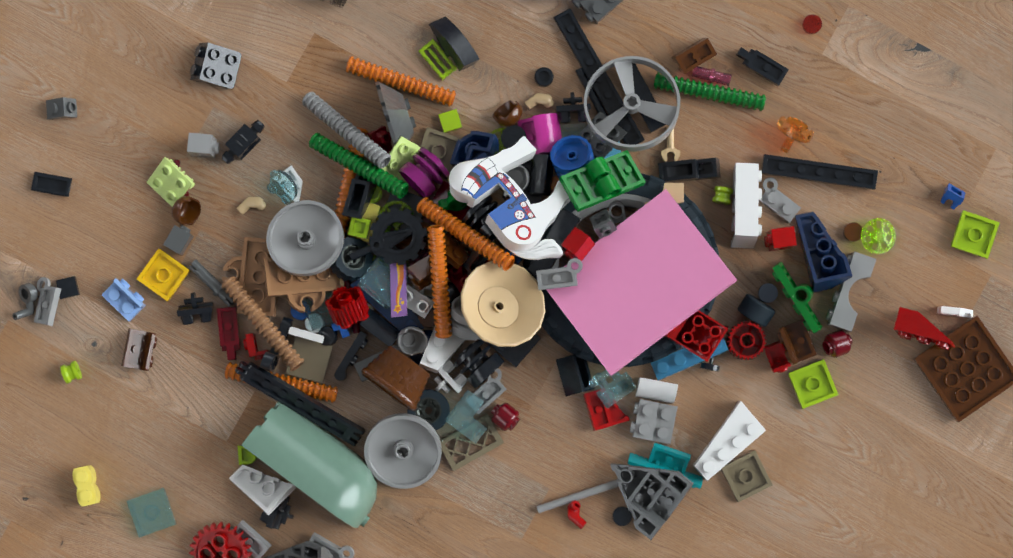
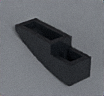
M446 16L429 24L447 58L451 56L459 71L474 65L480 59L466 37Z
M718 158L658 163L659 178L665 182L721 178Z
M356 173L355 179L352 178L342 215L362 219L372 199L376 185Z

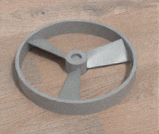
M625 56L611 60L601 66L587 84L584 94L586 121L594 135L612 148L622 151L628 150L629 152L652 148L669 136L678 120L680 111L678 86L672 75L663 66L648 58ZM632 63L646 65L661 73L669 81L675 92L677 107L640 100V97L634 93ZM615 67L626 95L623 100V107L594 125L587 110L589 91L601 74ZM639 112L669 126L659 137L643 144H622L606 137L627 113L635 114Z

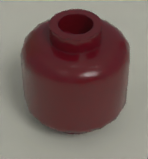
M837 330L825 336L822 346L827 355L837 358L849 353L853 342L849 334L842 330Z
M503 403L501 406L497 404L491 411L493 414L492 423L502 431H512L520 421V418H518L519 412L508 403Z

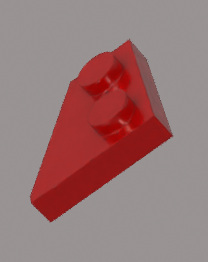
M603 388L583 394L594 431L630 421V418L621 411L615 401L610 399Z

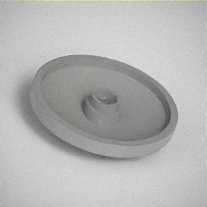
M302 200L285 206L273 217L267 230L266 243L271 258L282 270L296 276H312L325 271L337 260L344 244V231L339 218L328 206L317 201Z
M407 413L389 415L378 421L368 433L364 446L365 461L374 477L385 485L399 489L414 488L427 482L437 471L442 455L441 441L432 425L421 417Z

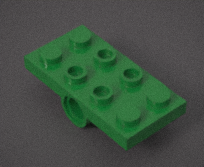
M628 150L605 159L602 156L591 160L585 167L562 175L559 179L577 212L644 186L646 182Z
M782 262L772 268L774 270L772 275L777 282L781 281L784 288L782 290L788 299L791 297L794 305L792 306L798 315L802 314L805 319L803 324L808 331L812 330L813 333L821 330L823 326L808 304L813 297L812 287L806 283L796 285ZM798 290L806 291L807 298H800Z

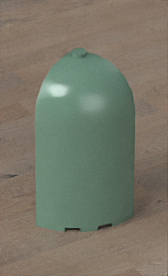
M277 402L275 407L271 408L264 416L265 422L262 426H256L241 446L348 525L354 528H358L360 525L364 527L370 519L367 515L377 499V481L368 468L366 461L322 427Z

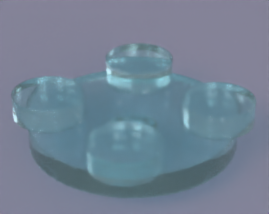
M282 170L270 172V183L267 185L268 191L272 194L276 193L285 205L291 204L298 193L294 180Z

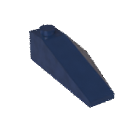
M815 212L795 215L813 293L832 289L850 279L852 272L847 257L840 251L835 240L827 233L825 226Z

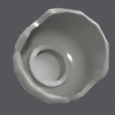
M519 165L506 172L522 191L527 188L530 182V175L524 166Z
M409 326L402 329L398 334L397 345L407 355L422 354L428 346V338L420 328Z

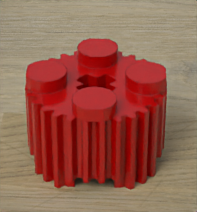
M346 286L338 287L332 292V297L325 301L333 323L337 324V326L340 325L341 329H348L353 323L364 321L369 317V307L359 286L350 287L349 289Z
M751 321L740 322L732 326V329L727 333L728 337H726L730 354H734L733 357L741 360H751L759 356L763 349L766 348L764 345L767 344L764 338L766 335L763 334L764 331H761L762 328H759L758 324L755 325V322L751 323ZM748 336L750 344L745 346L743 345L742 337Z

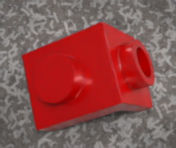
M245 334L246 339H243L245 351L248 350L249 357L261 360L266 351L270 352V350L258 351L255 334Z
M780 340L765 346L764 350L773 373L784 372L791 366Z

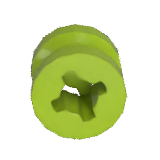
M715 186L714 191L716 193L712 202L731 205L730 196L733 194V189Z
M76 361L71 362L70 365L60 366L66 384L71 383L74 379H82L81 370Z

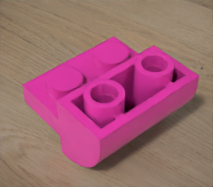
M556 113L535 115L518 122V126L525 131L527 140L535 147V154H550L554 144L562 139L559 117Z

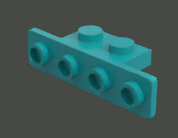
M655 442L649 458L634 453L629 454L628 465L679 471L694 483L691 488L700 489L702 486V476L686 471L691 454Z

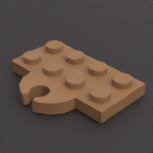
M244 237L242 256L230 259L223 270L230 271L234 269L236 271V281H239V285L244 287L243 290H247V295H251V299H254L255 304L259 305L258 308H262V313H266V316L276 317L278 297L267 298L263 259L271 258L266 239ZM222 277L223 282L228 279V277ZM237 307V313L244 314L240 310L241 307Z
M272 258L263 259L267 298L287 296L288 303L300 313L305 312V307L302 304L303 299L308 298L312 301V307L310 308L312 313L321 307L326 293H331L334 289L344 286L343 279H339L330 267L316 275L296 276L282 270Z

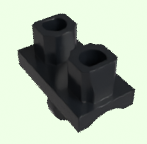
M570 92V98H563V104L571 103V105L556 106V114L559 116L560 124L571 123L570 113H577L578 122H587L584 104H575L582 103V97H575L574 92ZM591 103L587 104L588 113L591 111Z
M195 292L191 293V298L184 299L185 305L178 306L177 316L181 317L183 325L194 323L193 315L200 314V320L203 323L210 322L212 319L213 301L204 302V298L196 297Z
M290 496L270 515H267L264 511L262 512L260 520L266 524V527L279 530L280 525L285 524L287 518L293 519L294 515L289 513L291 506L288 505Z

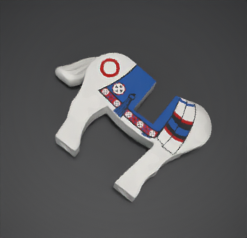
M525 136L520 138L514 146L504 149L496 155L464 161L457 164L451 170L449 175L451 195L459 202L468 203L467 205L472 208L499 188L504 190L503 195L505 197H510L491 211L485 221L502 245L510 252L528 260L560 258L563 255L561 247L554 239L541 240L546 229L556 220L560 210L571 201L560 180L557 182L553 193L547 199L539 203L530 204L521 188L506 174V172L533 159L536 149Z

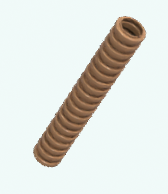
M233 276L226 279L221 288L226 289L225 292L229 293V297L233 298L234 303H237L236 306L241 307V312L248 316V320L252 321V325H256L255 329L260 330L259 333L263 334V338L267 339L268 344H271L270 347L275 348V353H279L278 356L282 357V361L286 362V366H290V371L298 369L304 363V359L300 358L301 355L296 354V349H292L293 346L288 344L289 341L285 340L284 335L281 336V331H277V326H273L274 323L270 322V318L266 317V313H262V308H258L259 305L255 304V300L251 299L250 294L247 295V290H243L244 287L239 285L240 282L236 281V277Z

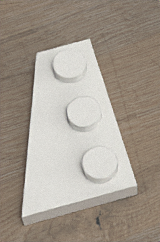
M434 327L419 366L438 373L457 349L464 344L465 339H461L453 333L449 338H437L435 336L437 331H435Z
M242 465L229 477L231 482L267 515H270L296 489L295 485L280 481L276 477H270L245 465Z

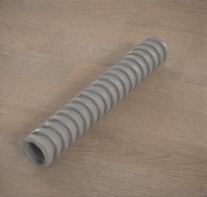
M313 91L304 96L302 100L303 106L319 117L320 120H323L327 126L331 127L349 144H352L366 158H369L378 168L382 169L389 164L391 155L362 133L360 129L353 126L339 112H336L332 106L324 102Z

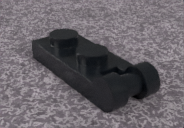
M359 332L335 371L334 376L337 380L344 381L347 378L346 371L350 365L354 366L359 358L356 354L360 349L364 350L369 340L366 339L368 335L364 332Z

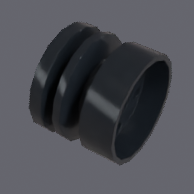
M489 195L473 208H469L462 219V223H466L467 226L469 225L475 230L479 228L478 232L481 233V236H485L486 239H490L492 242L497 237L485 221L488 214L497 208L498 203L496 201L492 202L493 198Z
M482 339L470 344L453 364L455 368H458L462 363L465 365L460 371L461 374L468 370L472 372L467 381L474 389L505 362L497 352L488 357L487 352L491 346L488 345L482 350L480 347L485 343Z

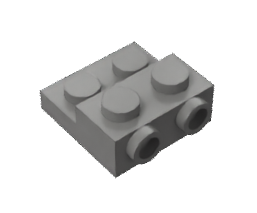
M639 399V403L635 402L633 414H636L635 422H631L630 433H633L632 437L671 444L678 406Z

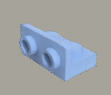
M115 278L102 296L130 322L146 306L142 302L144 298L138 292L133 293L129 289L130 285L123 278L121 280Z

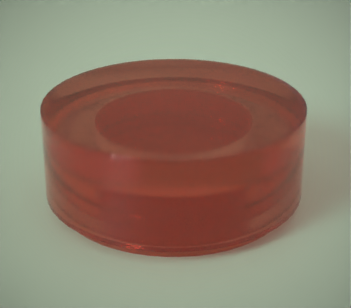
M808 15L803 20V30L808 34L818 33L822 27V20L817 15Z

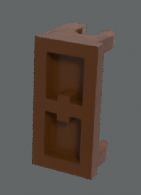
M702 38L672 56V59L678 64L679 71L686 74L716 56L717 53L709 39Z

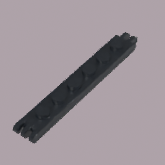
M241 361L239 367L235 369V372L241 375L240 379L352 446H356L362 437L361 435L365 433V429L265 369L260 368V366L253 362L248 364Z

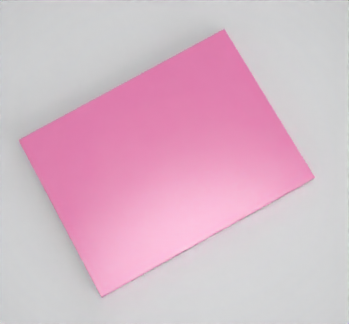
M666 189L616 227V231L595 243L582 260L583 268L577 273V286L546 289L611 376L737 281ZM573 262L571 264L572 269L576 270L578 269L579 265L578 263Z

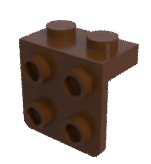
M803 319L779 328L780 332L777 333L780 343H785L787 348L784 351L788 362L792 361L793 365L817 355L809 332L803 324Z

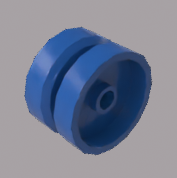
M575 135L558 140L550 152L551 162L558 179L562 175L585 167L591 160L595 159L588 140Z

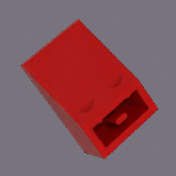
M903 307L899 308L894 330L900 338L911 340V337L916 338L919 343L930 345V342H932L938 348L949 350V347H955L953 342L920 312Z
M698 310L666 334L665 337L708 362L728 328Z

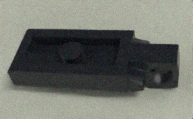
M741 47L736 56L744 60L742 64L746 68L776 86L780 85L789 70L758 50L751 49L748 52Z

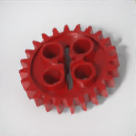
M213 522L210 527L208 525L204 526L203 530L200 529L197 532L198 535L193 537L195 542H192L190 547L194 549L189 554L194 555L193 558H236L230 553L233 550L237 553V558H247L252 555V552L247 551L251 545L245 544L248 537L242 538L241 536L244 532L237 533V526L230 529V523L224 527L223 522H220L218 526ZM217 536L223 538L224 544L218 542ZM204 549L209 550L211 556H207L204 553Z

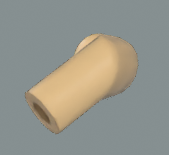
M537 93L524 103L530 110L537 104L550 108L553 106L554 101L549 94Z
M248 197L237 209L243 215L250 208H257L259 211L263 210L266 207V203L261 197Z

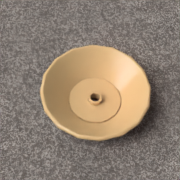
M490 261L476 267L465 279L460 294L462 314L469 328L483 341L498 347H515L529 341L541 328L545 315L544 294L542 290H538L537 280L524 267L513 264L509 270L504 271L498 267V264ZM496 304L501 306V310L497 309Z

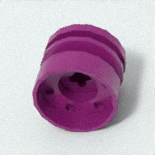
M421 147L418 150L419 155H413L416 165L407 161L399 169V173L419 195L428 198L436 190L432 181L441 185L443 183L442 178L447 179L450 174L436 155Z

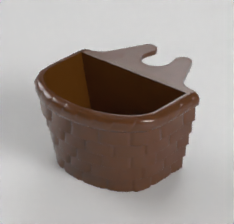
M389 346L387 350H384L382 354H379L367 367L361 370L362 375L378 389L387 393L393 400L410 411L416 410L425 385L428 383L427 380L430 378L428 372L392 346Z

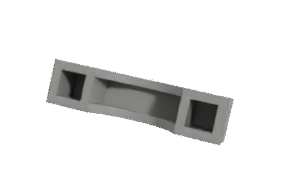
M852 252L851 255H847L852 277L841 283L839 291H835L832 302H834L833 308L829 309L826 315L827 325L846 332H852L858 314L849 303V290L857 280L871 277L876 262L875 258L858 252Z

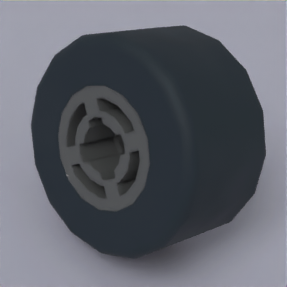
M746 294L738 306V311L763 327H767L775 314V310L751 294Z

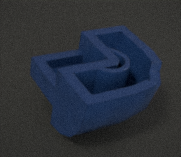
M471 131L470 134L465 135L461 140L458 139L450 164L455 167L457 164L470 161L484 152L488 157L498 154L499 141L497 136L486 132Z

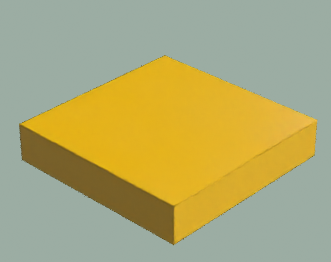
M158 248L136 280L169 302L191 270Z

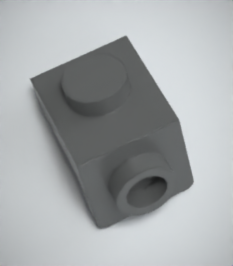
M61 97L46 100L47 119L77 118L76 99Z
M607 209L589 218L595 233L600 239L609 236L617 230Z

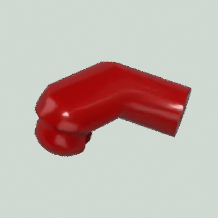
M574 500L568 504L567 517L577 527L582 529L587 522L580 517V503Z

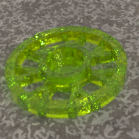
M874 218L864 225L861 232V240L864 247L871 253L883 254L893 247L896 240V232L888 220ZM876 221H881V228H877ZM869 225L874 228L872 232L867 230ZM888 225L890 230L885 232L884 228ZM887 235L892 236L891 241L886 240ZM870 236L872 241L866 242L865 237ZM885 242L887 248L884 250L881 245V243ZM874 243L878 244L876 250L872 249Z

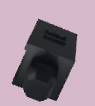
M259 120L251 124V128L244 124L225 143L230 150L224 152L222 159L227 164L233 162L235 156L242 160L261 141L257 134L261 133L265 127Z

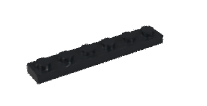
M767 154L763 155L762 174L870 190L876 189L878 170Z

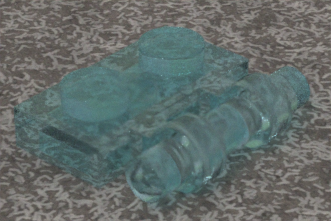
M605 369L603 372L595 374L593 379L589 381V385L592 388L596 385L600 386L601 390L596 392L606 408H609L637 388L627 372L622 375L616 372L611 376ZM610 376L613 381L608 384L606 378Z

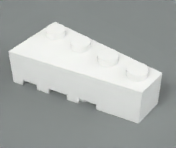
M735 163L733 169V195H735V198H733L732 212L735 213V216L732 219L731 231H735L731 240V248H754L758 236H761L762 225L758 224V218L762 216V207L758 206L759 200L762 198V188H759V182L762 180V170H759V164Z
M741 401L737 402L719 430H717L709 444L693 464L694 468L706 481L766 431Z

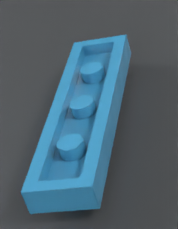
M724 337L710 358L729 351ZM683 348L662 359L651 362V365L659 381L705 360Z

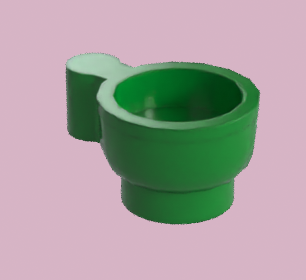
M450 190L447 193L448 197L446 199L438 201L439 207H442L443 210L461 211L468 206V203L457 201L451 195Z

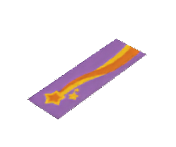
M392 263V265L390 264L391 318L407 316L406 264L398 265V263Z

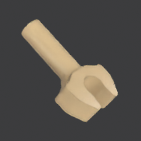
M673 129L666 138L667 147L661 151V158L664 162H667V154L670 152L674 154V161H677L680 157V150L674 147Z

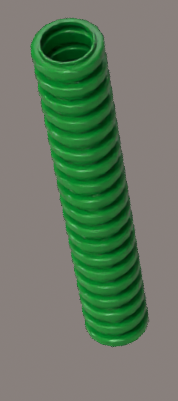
M657 72L653 85L654 89H666V92L671 90L674 93L669 81ZM678 76L673 77L678 86L679 93H683V95L689 94L690 97L695 95V98L700 96L701 99H712L714 102L718 100L719 103L723 101L724 104L728 102L730 105H741L742 108L747 106V109L751 107L753 110L757 108L759 111L764 109L766 101L764 94L760 96L759 93L755 95L753 92H742L741 89L736 91V88L731 90L730 87H718L717 84L713 86L712 83L708 85L707 82L703 84L701 81L695 82V80L689 81L688 78L684 80L683 77L680 79Z
M315 133L309 141L310 148H314L315 151H319L320 154H324L325 157L331 160L333 159L334 162H338L343 167H348V170H353L354 173L375 185L377 184L378 187H382L383 190H387L392 195H397L400 199L406 195L409 189L408 183H404L398 177H394L387 171L379 169L373 163H369L367 160L364 161V158L355 155L343 146L340 147L339 144H335L334 141H330L329 138H325L320 133Z

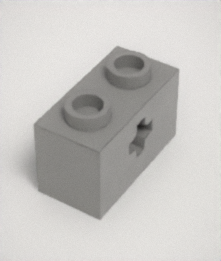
M189 133L187 152L191 156L215 158L216 154H219L220 143L217 142L213 135Z

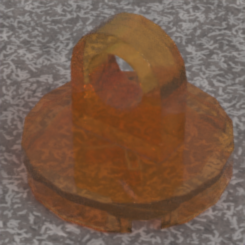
M782 116L777 122L778 129L786 135L780 149L785 153H788L794 140L809 143L814 136L813 130L809 131L806 123L794 117L785 119V116Z

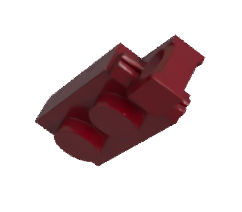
M237 307L217 308L220 347H222V351H227V360H237L236 350H240Z

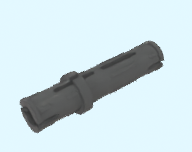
M197 259L191 263L192 266L189 265L188 269L214 292L213 295L215 297L218 296L228 307L235 304L233 298L229 297V293L225 292L226 289L221 288L222 284Z

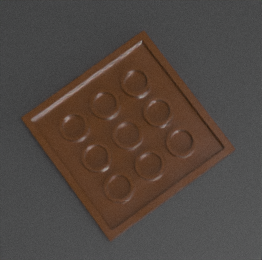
M978 316L973 317L947 335L955 345L954 348L949 347V350L938 348L934 344L913 359L957 422L962 421L1013 385L1012 364Z

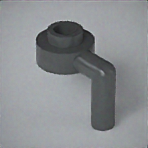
M26 283L19 287V296L25 303L26 309L13 313L14 320L34 314L33 301L37 299L38 291L31 283Z

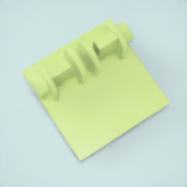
M400 136L389 153L391 155L389 164L382 169L406 182L400 175L399 169L407 161L416 165L413 155H419L418 150L421 147Z
M164 157L146 183L173 207L177 199L183 197L188 189L194 187L195 183L188 175H184L185 171H180L181 167H178L172 159L169 160Z

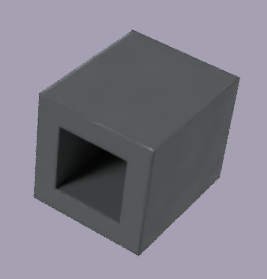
M182 224L180 227L174 225L163 245L183 256L194 236L190 234L191 230Z

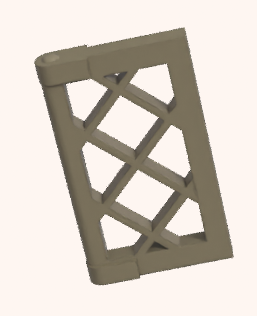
M488 413L440 440L442 451L453 471L504 443ZM486 421L488 425L487 432L476 429V426ZM470 429L473 430L470 441L459 438V435ZM475 431L486 433L483 445L472 442ZM488 434L493 435L496 441L486 446ZM453 438L456 439L454 449H447L445 443ZM458 440L469 443L466 454L455 451ZM471 444L482 446V449L478 452L468 455ZM454 453L464 455L465 459L455 463L453 459Z

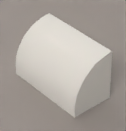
M640 377L635 397L674 404L678 384Z

